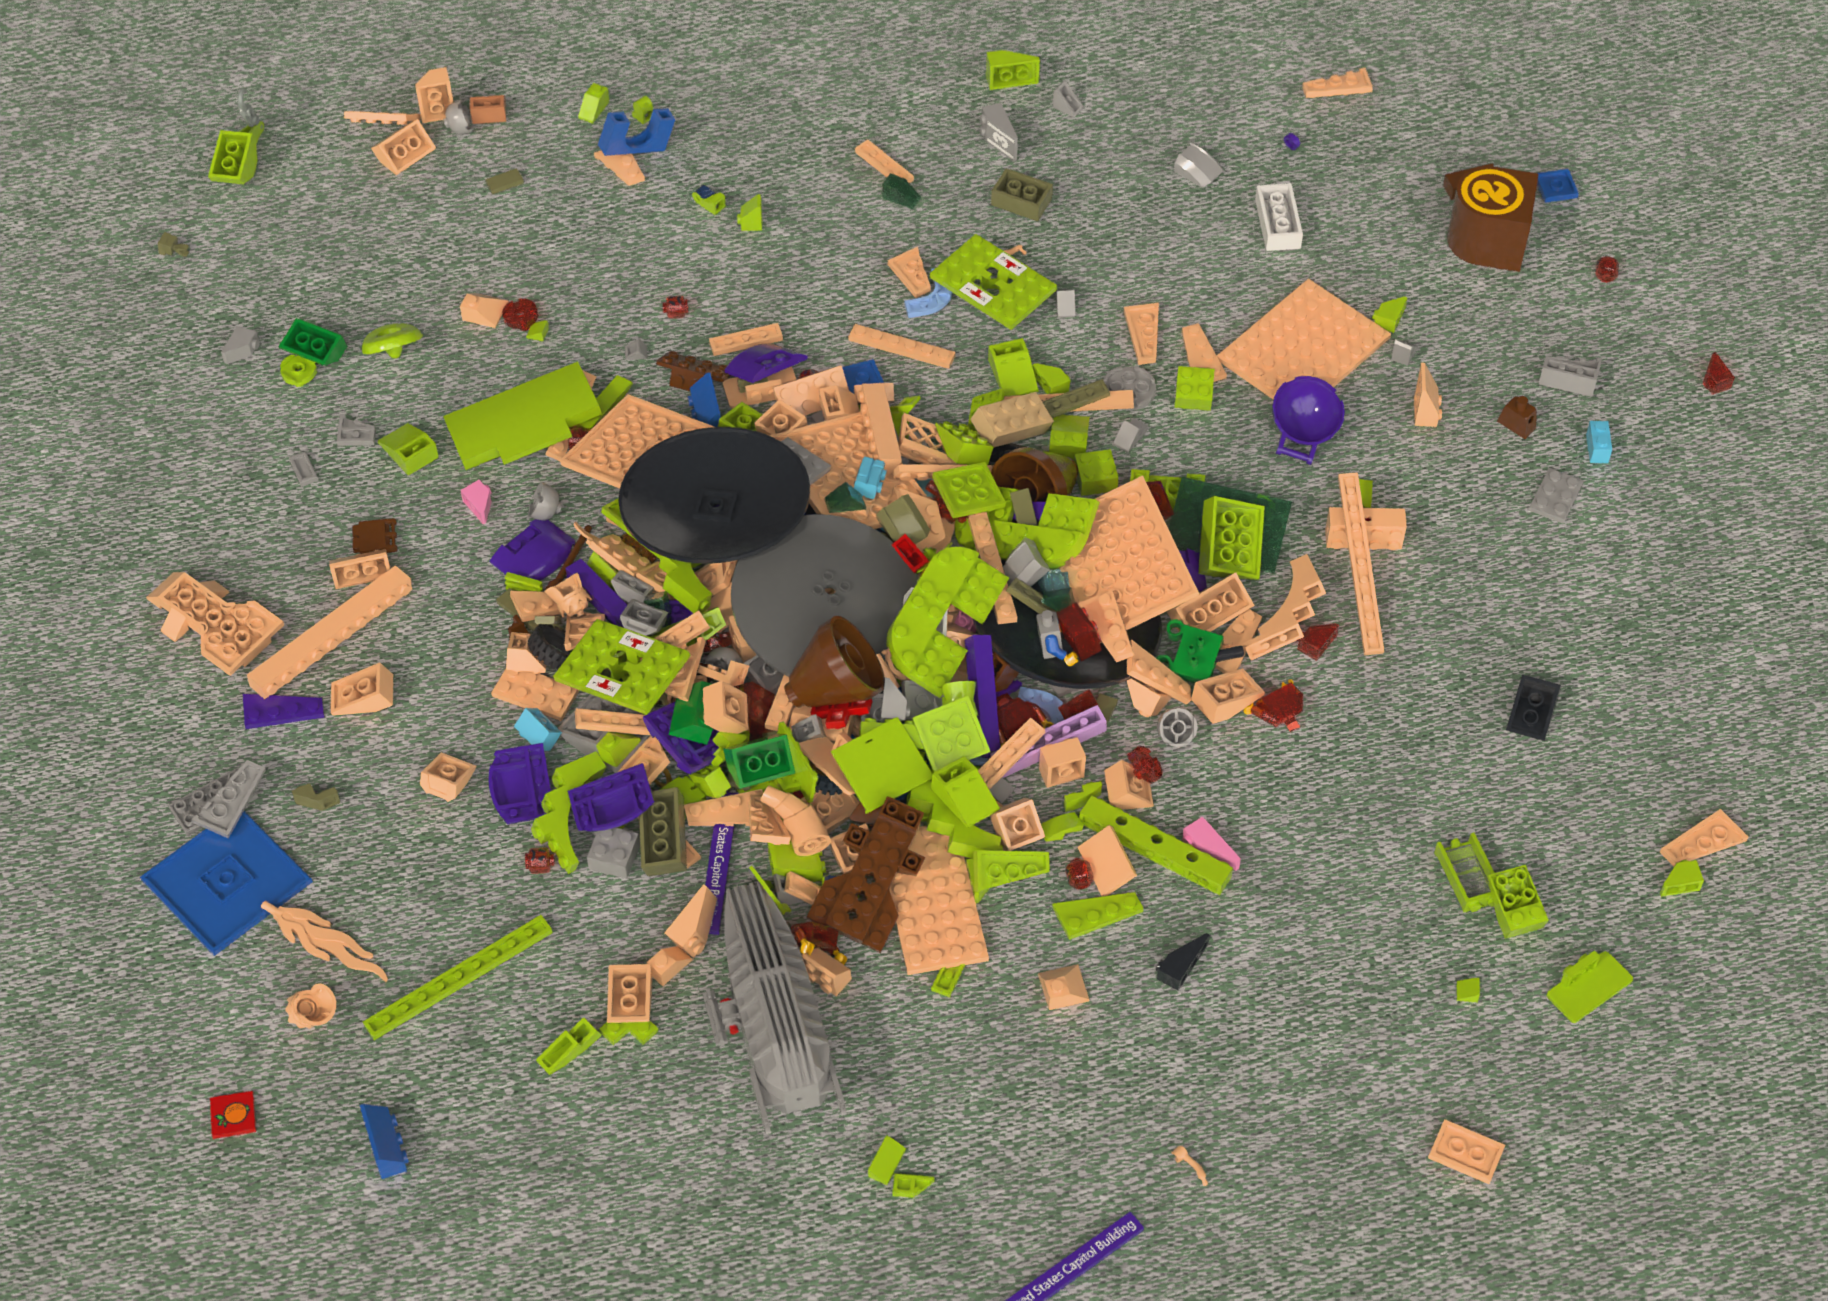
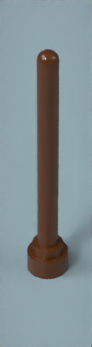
M586 525L584 530L590 533L592 531V527L590 525ZM582 534L579 536L557 577L549 581L545 588L546 590L564 580L566 567L573 564L587 539Z

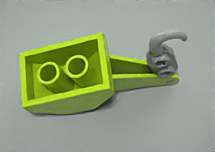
M245 88L239 91L237 103L240 108V115L248 125L238 132L220 130L208 174L211 181L245 184L254 177L258 162L256 144L264 130V123L259 121V115L256 114L250 104L244 103L243 94L247 92Z

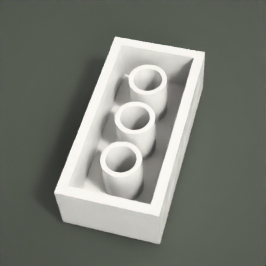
M1292 184L1257 186L1255 202L1266 251L1301 249L1303 232Z

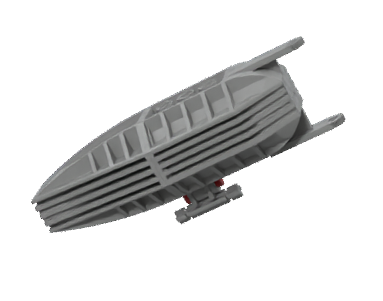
M759 881L757 882V889L754 888L753 883H749V886L733 887L732 891L728 888L725 900V945L733 999L725 998L718 1003L714 990L706 989V992L702 993L704 1002H706L705 1006L716 1046L724 1047V1044L728 1043L725 1031L737 1034L741 1028L751 1068H749L750 1081L765 1134L771 1133L766 1108L773 1107L785 1114L798 1112L799 1110L821 1106L828 1093L832 1092L835 1093L841 1116L847 1115L844 1098L833 1065L829 1043L800 950L785 919Z

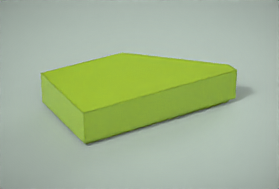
M894 1173L892 1195L915 1198L934 1183V1176Z

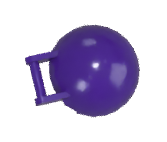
M1298 376L1292 381L1284 382L1279 387L1272 405L1273 420L1281 433L1275 454H1284L1306 461V464H1312L1317 445L1331 439L1341 428L1344 421V403L1336 395V389L1317 377ZM1287 438L1289 441L1299 445H1311L1309 454L1284 447L1285 439Z

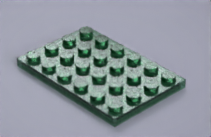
M1182 477L1169 526V531L1178 550L1186 551L1188 548L1200 555L1204 500L1217 496L1265 506L1260 571L1275 574L1292 501Z

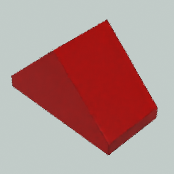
M906 534L892 544L914 574L929 562Z

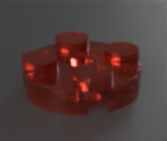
M521 298L514 303L510 301L502 310L505 325L513 329H520L521 331L528 330L537 321L539 316L536 304L525 298Z
M730 632L721 633L719 636L714 634L708 640H705L703 652L731 645L732 638Z
M1140 745L1128 753L1127 757L1134 768L1133 773L1135 777L1153 784L1163 775V770L1159 760L1149 755L1151 751Z

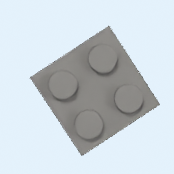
M618 828L597 831L587 856L589 870L627 879L640 847L639 834Z

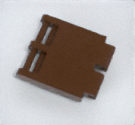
M390 518L359 521L358 525H353V553L364 554L386 549L387 553L397 552L398 547L395 542L397 538V532H395L397 520Z

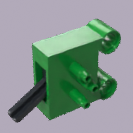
M1173 619L1167 624L1168 638L1176 642L1181 640L1174 663L1167 655H1159L1156 659L1161 663H1167L1169 665L1168 668L1184 681L1195 684L1197 681L1211 678L1217 662L1243 657L1245 653L1241 645L1221 650L1224 636L1188 626L1178 619ZM1178 627L1180 632L1175 634L1171 632V629Z

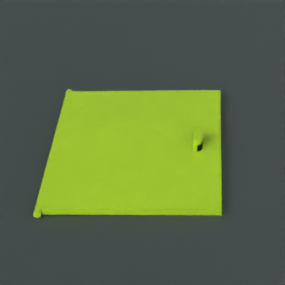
M898 717L831 751V754L865 808L866 814L882 806L887 796L895 799L932 779V772Z

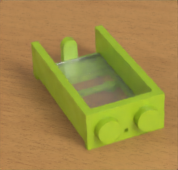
M1475 832L1470 833L1468 842L1460 844L1459 839L1455 838L1451 841L1450 847L1444 848L1441 842H1437L1434 853L1454 890L1463 913L1467 911L1476 912L1481 907L1488 905L1493 907L1494 903L1487 876L1494 874V871Z

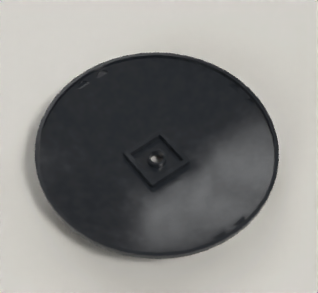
M736 427L702 428L672 436L644 452L631 465L623 478L619 490V509L622 521L630 534L640 544L659 555L689 563L711 564L731 562L767 550L795 529L803 518L809 504L810 481L807 470L797 454L787 445L769 435Z
M1005 560L1001 561L1002 566H1004ZM1050 571L1033 584L1031 588L1064 610L1058 618L1059 621L1065 617L1069 619L1067 624L1071 628L1067 629L1068 631L1060 632L1062 649L1067 652V655L1071 652H1075L1077 655L1076 659H1078V662L1073 666H1068L1064 659L1061 660L1057 657L1044 659L1036 617L1039 613L1013 595L1011 597L1017 614V622L998 624L993 607L983 624L973 619L978 635H991L992 653H997L1010 665V668L1031 679L1058 687L1095 689L1116 685L1133 678L1127 674V659L1116 662L1103 642L1095 646L1093 645L1066 583ZM1160 614L1126 630L1129 640L1132 639L1154 657L1158 652L1162 638Z

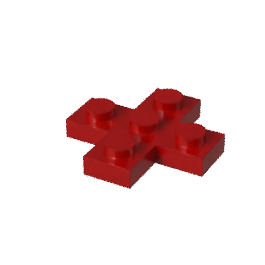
M871 698L866 701L812 707L810 714L811 716L817 715L821 719H826L827 729H841L847 726L850 715L869 714L873 701Z

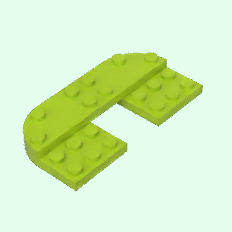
M998 487L1006 501V506L1002 509L987 511V515L1001 560L1006 561L1014 548L1025 537L1035 542L1041 557L1050 569L1066 565L1065 562L1072 556L1075 558L1082 551L1089 537L1099 501L1096 499L1049 493L1038 526L1012 523L1015 511L1010 493L1019 490ZM967 516L956 518L955 535L958 543L977 552Z
M956 546L943 549L929 561L887 633L886 644L891 653L890 659L895 667L903 675L938 698L943 695L942 686L945 683H950L968 651L936 630L948 607L952 604L983 624L1009 577L978 558L980 553L966 547Z

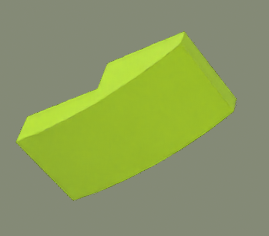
M1102 782L1086 783L1082 785L1081 792H1072L1064 795L1065 812L1085 806L1091 796L1098 798L1101 795Z
M1075 812L1056 816L1041 823L1045 835L1044 840L1046 842L1062 840L1065 833L1082 831L1084 824Z

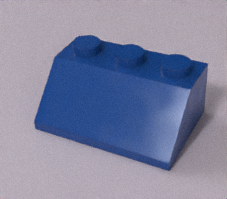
M709 372L690 387V396H687L689 407L693 406V409H691L693 419L718 427L721 415Z
M359 1105L381 1178L385 1179L406 1172L405 1164L409 1163L406 1151H401L399 1146L403 1144L400 1132L396 1133L394 1129L395 1126H398L395 1114L390 1115L388 1107Z

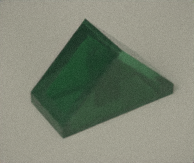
M847 482L828 494L824 499L829 513L866 510L861 493Z
M1071 587L1048 591L1043 594L1042 603L1074 622L1078 612Z

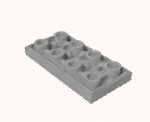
M239 767L168 805L169 810L186 836L203 828L192 823V818L198 815L206 803L216 796L219 789L230 781V778ZM254 791L249 802L259 798L256 791Z

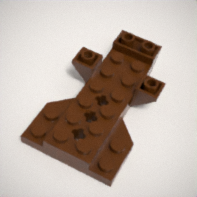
M887 796L871 832L851 823L842 842L857 852L859 856L851 872L824 881L807 915V919L881 953L899 917L889 889L897 873L917 876L925 860L924 856L909 850L924 813ZM866 877H874L875 883L871 882V884H868ZM864 894L866 901L862 900V902H859L857 895ZM855 912L858 918L850 920L848 913Z

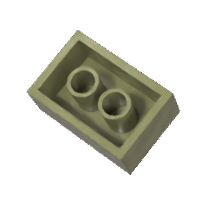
M1006 168L991 190V205L1039 221L1052 200L1053 184Z

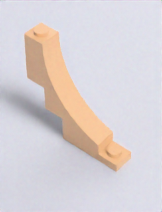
M1307 554L1290 561L1293 581L1283 605L1273 617L1258 628L1259 636L1243 643L1250 660H1254L1304 637L1298 623L1315 615L1309 601L1326 594Z

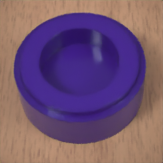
M1288 133L1284 137L1285 145L1291 150H1296L1300 146V141L1295 134Z

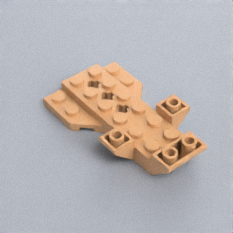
M173 572L146 597L147 600L158 608H164L169 612L161 632L176 642L189 630V626L201 635L202 656L230 676L241 666L246 667L272 642L271 637L284 626V622L256 601H247L245 604L225 602L223 598L229 593V590L215 580L198 582L185 572Z

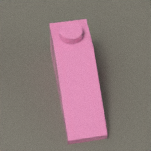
M1203 817L1183 829L1182 841L1184 843H1189L1194 848L1209 853L1213 858L1228 863L1235 871L1239 869L1241 858Z

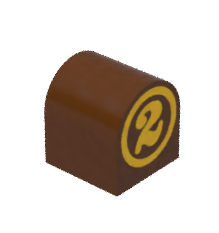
M1493 166L1478 167L1466 172L1457 184L1447 232V243L1451 251L1457 257L1470 264L1520 272L1532 223L1539 173Z

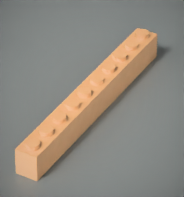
M397 566L392 567L248 673L249 686L264 699L273 695L279 688L289 683L298 674L304 672L314 662L319 661L326 653L334 650L337 645L350 638L353 633L363 628L369 621L378 617L388 607L393 606L400 598L408 595L412 590L411 578Z

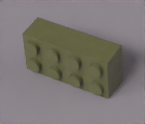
M677 787L651 791L654 803L639 816L641 868L647 876L687 871L684 796Z

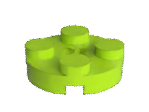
M294 354L286 357L280 365L282 379L296 387L304 386L317 374L315 362L295 356Z

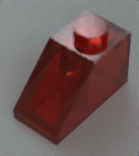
M1716 352L1712 353L1703 380L1704 387L1714 395L1731 389L1735 379Z
M1335 623L1309 627L1305 633L1302 632L1304 637L1297 640L1299 642L1297 650L1317 661L1337 637L1339 625Z
M1087 689L1064 701L1058 709L1064 720L1098 705L1090 689Z

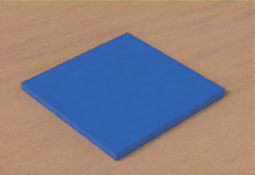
M243 811L229 838L205 829L140 876L141 881L213 956L217 955L271 914L261 908L264 901L279 908L313 882L245 811Z

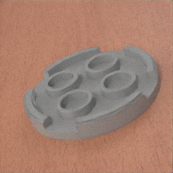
M1137 366L1135 368L1116 367L1109 371L1103 379L1109 391L1133 390L1134 408L1122 410L1142 409L1155 398V379L1143 368Z

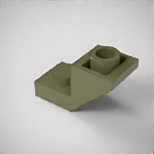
M308 783L291 791L296 804L320 811L340 803L335 787L315 794L311 784Z

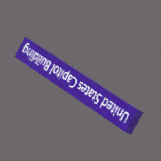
M727 792L722 797L735 795L739 793ZM715 824L713 827L705 886L716 896L717 902L709 934H720L735 824L733 826Z
M1131 1212L1127 1213L1005 1301L1048 1300L1143 1232L1144 1227Z

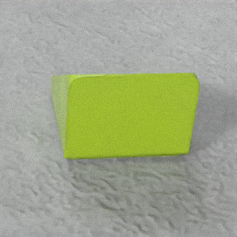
M548 321L532 323L526 338L544 341L549 330Z
M1480 978L1457 981V1001L1478 1003Z

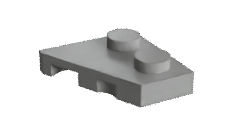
M340 414L337 433L338 446H366L375 444V426L364 424L357 419L354 421L346 418V415Z

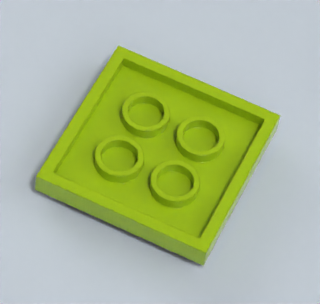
M985 462L933 472L932 478L952 518L1002 509L1006 506V501Z
M969 696L912 718L933 773L963 756L971 760L991 752Z

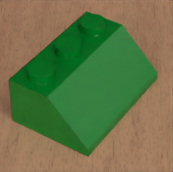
M296 318L278 347L315 363L327 366L339 361L348 346L342 335Z
M704 681L694 683L689 701L676 698L669 735L708 744L713 728L704 724L703 688L712 685V683Z
M778 733L723 748L727 768L739 789L795 774L787 734Z

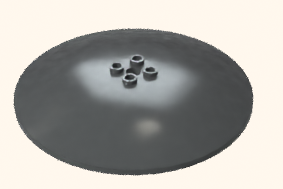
M823 514L804 515L795 529L780 542L756 555L739 559L731 583V606L736 625L750 648L765 663L789 677L819 626L834 616L844 617L855 625L870 643L876 655L880 653L885 661V655H882L881 652L889 648L886 644L888 630L903 607L904 595L911 587H915L918 576L916 573H913L892 546L893 542L870 526L841 516ZM832 588L835 593L828 594L825 589Z

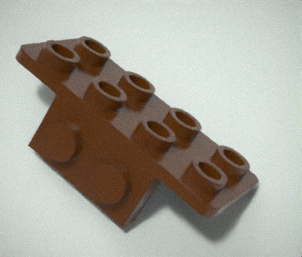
M669 351L656 361V365L672 369L669 386L690 391V387L706 373L710 372L712 380L724 382L731 376L725 373V368L728 365H716L712 361L697 360L696 357L689 355L682 356L676 351Z

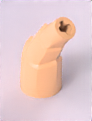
M770 785L766 788L761 802L773 808L784 820L783 822L791 837L790 840L795 854L799 856L813 855L830 845L831 838L812 804H807L793 794L785 793Z

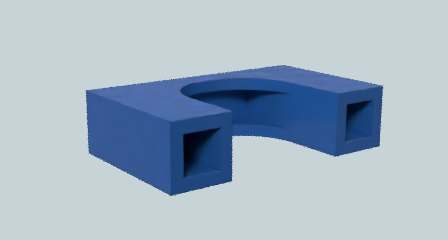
M668 108L653 109L646 129L636 136L626 137L630 121L624 112H609L598 146L605 156L665 151L675 118Z

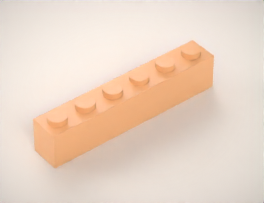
M862 384L861 391H858V402H861L860 411L861 415H864L863 425L867 427L866 438L870 440L869 451L873 454V460L884 461V470H887V473H892L898 464H901L902 458L884 384Z

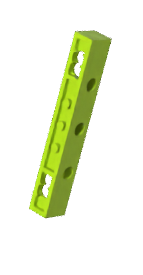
M1091 796L1080 811L1079 819L1084 826L1097 833L1109 825L1112 826L1123 846L1218 895H1221L1232 878L1233 867L1228 863L1219 861L1209 853L1202 852L1191 844L1184 843L1175 836L1160 831L1156 826L1149 825L1138 817L1125 813L1119 807H1113L1101 798ZM1116 821H1118V822H1120V823H1122V824H1124V825H1123V826L1118 825V824L1116 823ZM1151 839L1159 842V844L1153 843ZM1187 857L1194 860L1195 862L1188 861Z

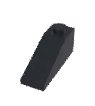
M1205 933L1169 953L1165 960L1161 959L1156 967V971H1158L1157 980L1179 991L1207 948L1210 935Z

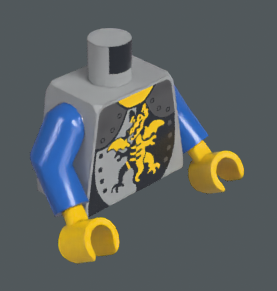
M1049 610L1036 616L1038 634L1044 659L1057 657L1061 660L1064 659L1068 666L1076 664L1078 662L1076 653L1071 652L1067 655V652L1062 649L1060 632L1071 628L1067 624L1069 619L1065 617L1059 621L1056 612Z

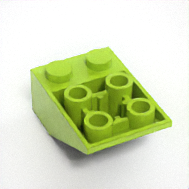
M1023 338L988 346V361L999 388L1005 392L1004 396H1020L1039 392L1029 352Z
M947 421L935 423L946 454L951 460L958 464L972 465L985 462L988 465L994 446L988 443L986 438L980 437L978 432L970 430L969 426L963 423H959V425H954Z
M409 423L377 441L408 476L439 458L436 443L424 431Z
M965 756L932 773V791L967 828L1000 810L977 768Z
M1526 864L1487 876L1497 921L1505 939L1542 929L1549 919Z

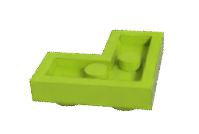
M651 1021L606 1022L599 1028V1032L613 1045L628 1032L643 1045L659 1032L658 1027Z

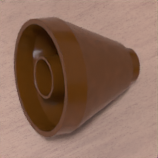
M1023 447L1015 449L999 458L994 464L991 474L998 487L1018 490L1029 488L1032 502H1046L1049 493L1071 496L1077 480L1078 468L1074 460L1065 455Z
M834 616L819 626L789 675L790 682L785 684L784 689L788 699L798 708L804 705L812 708L870 700L882 692L885 685V676L875 651L864 635L844 617Z

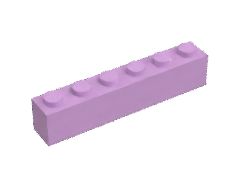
M1098 705L1046 728V733L1002 778L1039 762L1040 748L1047 744H1055L1065 739L1077 737L1081 743L1107 731L1106 719Z

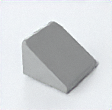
M640 339L626 345L625 359H647V345Z

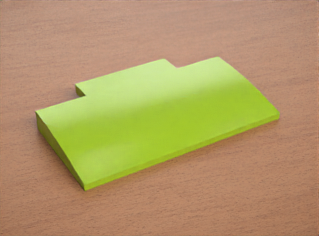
M577 361L444 415L443 418L465 470H468L497 457H501L505 465L571 438L570 427L600 416L602 412Z

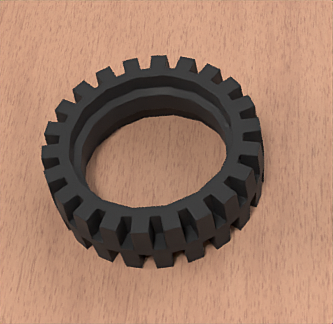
M539 624L528 639V646L530 651H533L532 654L538 656V660H543L545 665L549 664L552 669L557 668L558 670L573 649L570 651L565 650L566 631L563 629L561 631L559 627H553L551 624Z

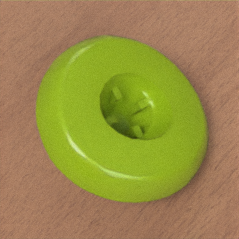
M393 323L384 325L373 330L364 338L362 353L373 354L385 351L391 358L397 359L401 356L403 345L421 339L423 334L417 327L411 324Z

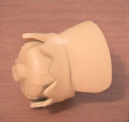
M578 573L544 591L545 594L556 602L562 618L565 617L564 612L568 616L577 614L580 617L584 614L583 610L588 607L587 599L589 601L592 600L586 590L583 589Z
M321 983L315 984L311 990L298 991L287 999L286 1012L289 1014L288 1022L295 1023L298 1028L308 1027L310 1029L314 1025L325 1024L333 1017L336 1011V999L333 992Z

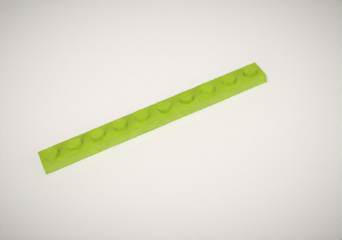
M539 915L364 1020V1027L375 1041L553 933L552 928L543 916Z

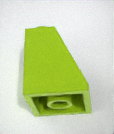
M791 840L789 845L767 843L772 876L778 874L786 877V874L792 871L811 882L822 881L823 873H826L825 862L820 861L822 851L813 855L799 856L795 854Z

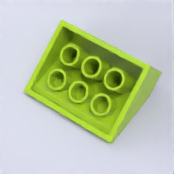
M1217 496L1204 500L1198 574L1225 578L1233 573H1237L1239 579H1260L1265 506Z

